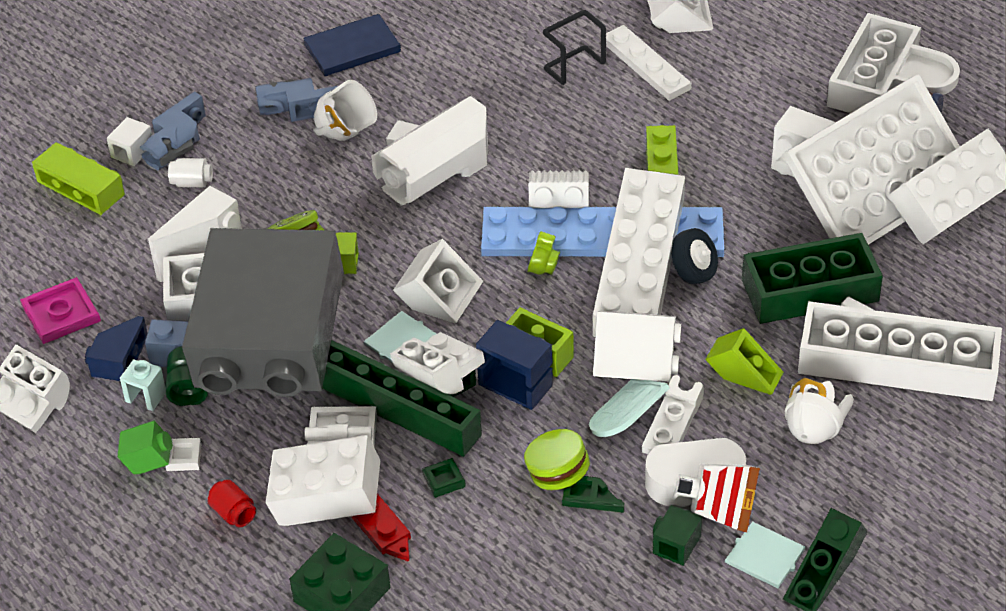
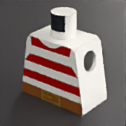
M700 464L697 478L678 475L675 494L693 498L692 512L742 532H747L760 468L750 465Z

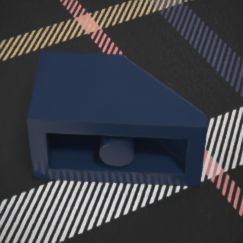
M137 316L97 334L92 346H88L85 353V363L88 364L92 377L120 381V377L133 359L138 360L145 345L148 332L144 317Z

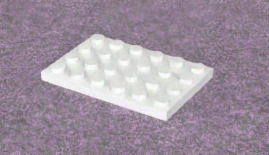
M917 74L786 151L782 156L829 238L863 233L869 245L905 222L888 195L960 146L920 75Z

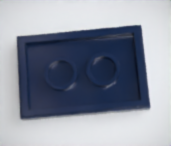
M380 14L304 37V45L324 76L401 52L400 43Z

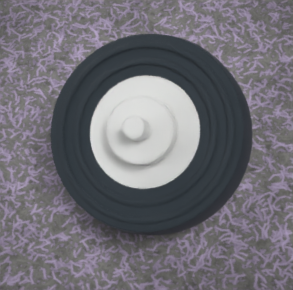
M692 228L684 230L675 236L671 257L678 275L689 284H700L712 279L717 271L718 256L715 245L709 235L701 229Z

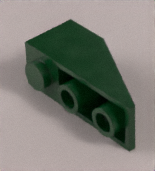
M830 508L783 600L804 611H817L856 556L868 532L862 522Z

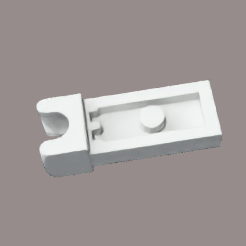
M674 375L669 382L670 389L665 392V397L642 444V453L649 454L657 445L683 442L692 419L703 400L704 387L701 382H696L691 390L683 391L678 387L680 377Z

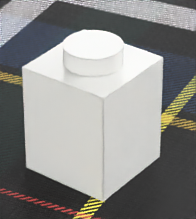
M126 117L107 137L111 158L135 166L143 158L141 154L146 151L140 149V146L152 136L151 127L143 122Z

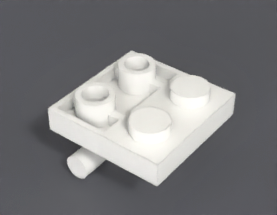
M376 406L311 407L309 427H305V441H308L307 444L368 435L374 446L377 420Z

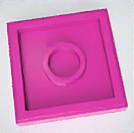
M77 277L20 299L25 313L43 344L101 321L99 313Z

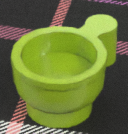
M540 231L527 272L538 275L544 273L553 275L560 255L559 251L553 250L556 236Z

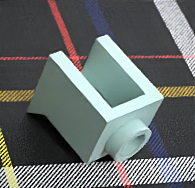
M133 359L120 377L125 402L131 404L141 389H143L147 409L153 411L166 394L162 369L145 360L137 361Z

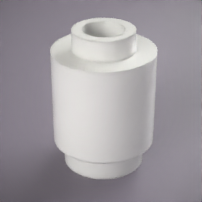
M177 158L176 161H170L169 183L176 184L177 187L206 188L207 182H212L213 179L212 165L207 163L206 158Z

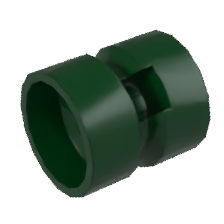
M182 346L175 348L167 357L166 397L170 402L178 406L199 405L205 401L208 392L202 388H194Z

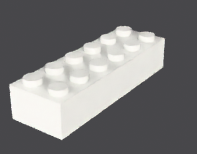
M625 168L593 311L594 337H596L598 311L661 315L672 262L673 240L678 232L684 202L685 176Z
M808 301L800 346L798 374L993 401L998 377L1002 328Z

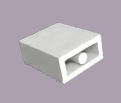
M598 311L593 376L670 382L672 374L678 375L679 356L673 355L674 342L680 343L681 324L676 323V316Z

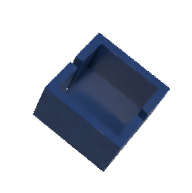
M497 319L476 343V349L483 352L485 363L477 368L479 386L530 410L535 408L553 386L552 367H550L552 364V344L544 339L535 337L514 325L506 324Z

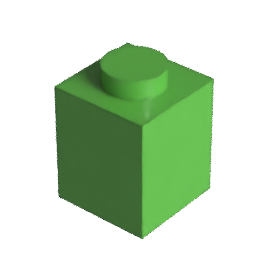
M154 420L121 431L117 457L133 474H142L169 465L170 450L173 446L172 439L168 432L164 431Z

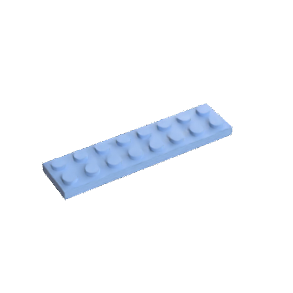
M484 207L481 255L532 256L538 235L542 231L556 236L553 250L559 251V256L606 257L616 207ZM682 207L677 234L692 228L701 229L713 241L717 256L724 257L723 208Z

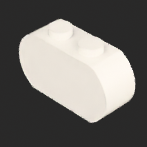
M727 438L657 445L649 452L646 458V490L653 500L662 505L689 506L692 504L693 498L675 494L679 474L697 478L700 464L746 465L745 453L737 443Z

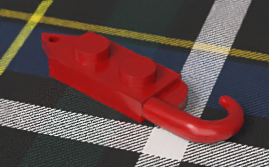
M377 493L375 513L351 516V518L382 555L386 553L409 561L408 540L411 539V533Z

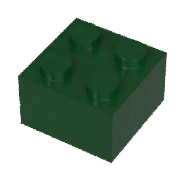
M333 533L289 578L293 602L308 611H370L391 588L388 564L336 533Z

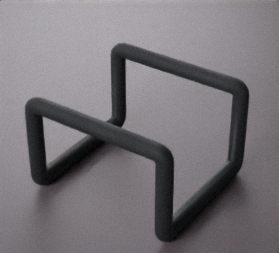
M581 10L543 30V35L560 48V57L545 64L544 70L561 85L566 84V59L584 50L600 64L606 63V26L587 10ZM585 15L601 29V57L586 45L580 46L566 54L564 44L550 34V32ZM560 62L561 77L551 69L552 66Z

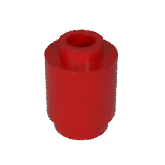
M232 480L219 481L211 487L207 500L208 505L229 525H235L240 528L253 520L256 514L253 500Z

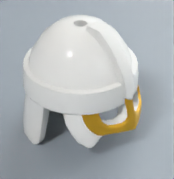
M347 80L318 100L314 113L316 127L313 131L318 136L324 135L327 138L340 141L359 134V131L376 122L377 109L374 100L365 87L357 81Z
M803 378L795 385L792 384L785 407V418L790 432L799 441L807 444H819L834 438L840 431L844 419L853 405V396L851 394L846 395L839 406L833 403L835 391L830 381L819 383ZM810 388L818 390V394L807 391Z

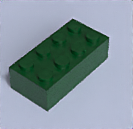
M863 233L743 254L742 282L759 324L805 316L808 301L839 306L847 297L862 304L880 301L883 275Z

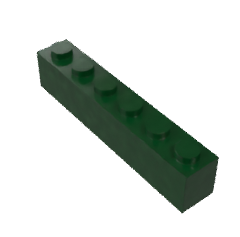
M331 340L322 389L358 406H376L378 416L463 457L482 436L480 409Z

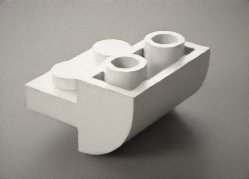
M442 332L433 335L426 342L412 338L390 353L392 362L399 371L447 394H455L464 390L462 378L485 363L482 351Z
M15 345L0 366V373L3 375L0 379V412L36 433L54 408L60 411L64 407L70 389L69 378L62 370Z

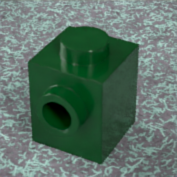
M671 505L664 516L660 515L654 524L653 554L684 566L701 537L702 517L695 515L690 510L680 509Z

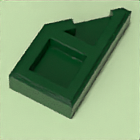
M583 476L575 484L564 488L562 506L624 513L625 503L621 499H617L608 490L606 483L599 477Z

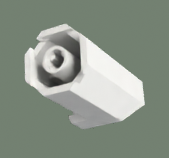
M469 96L371 156L373 174L377 180L381 177L386 184L382 187L383 191L400 205H405L416 200L455 174H461L462 177H470L487 166L488 133L486 107Z

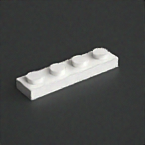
M625 25L606 33V46L668 101L691 90L692 83Z

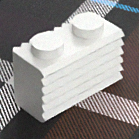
M532 170L529 173V207H589V173L586 170L583 173L580 170L578 172L574 170L572 172L568 170L566 172L563 170L552 172L550 170L548 173L545 170L542 173L539 170L536 173Z

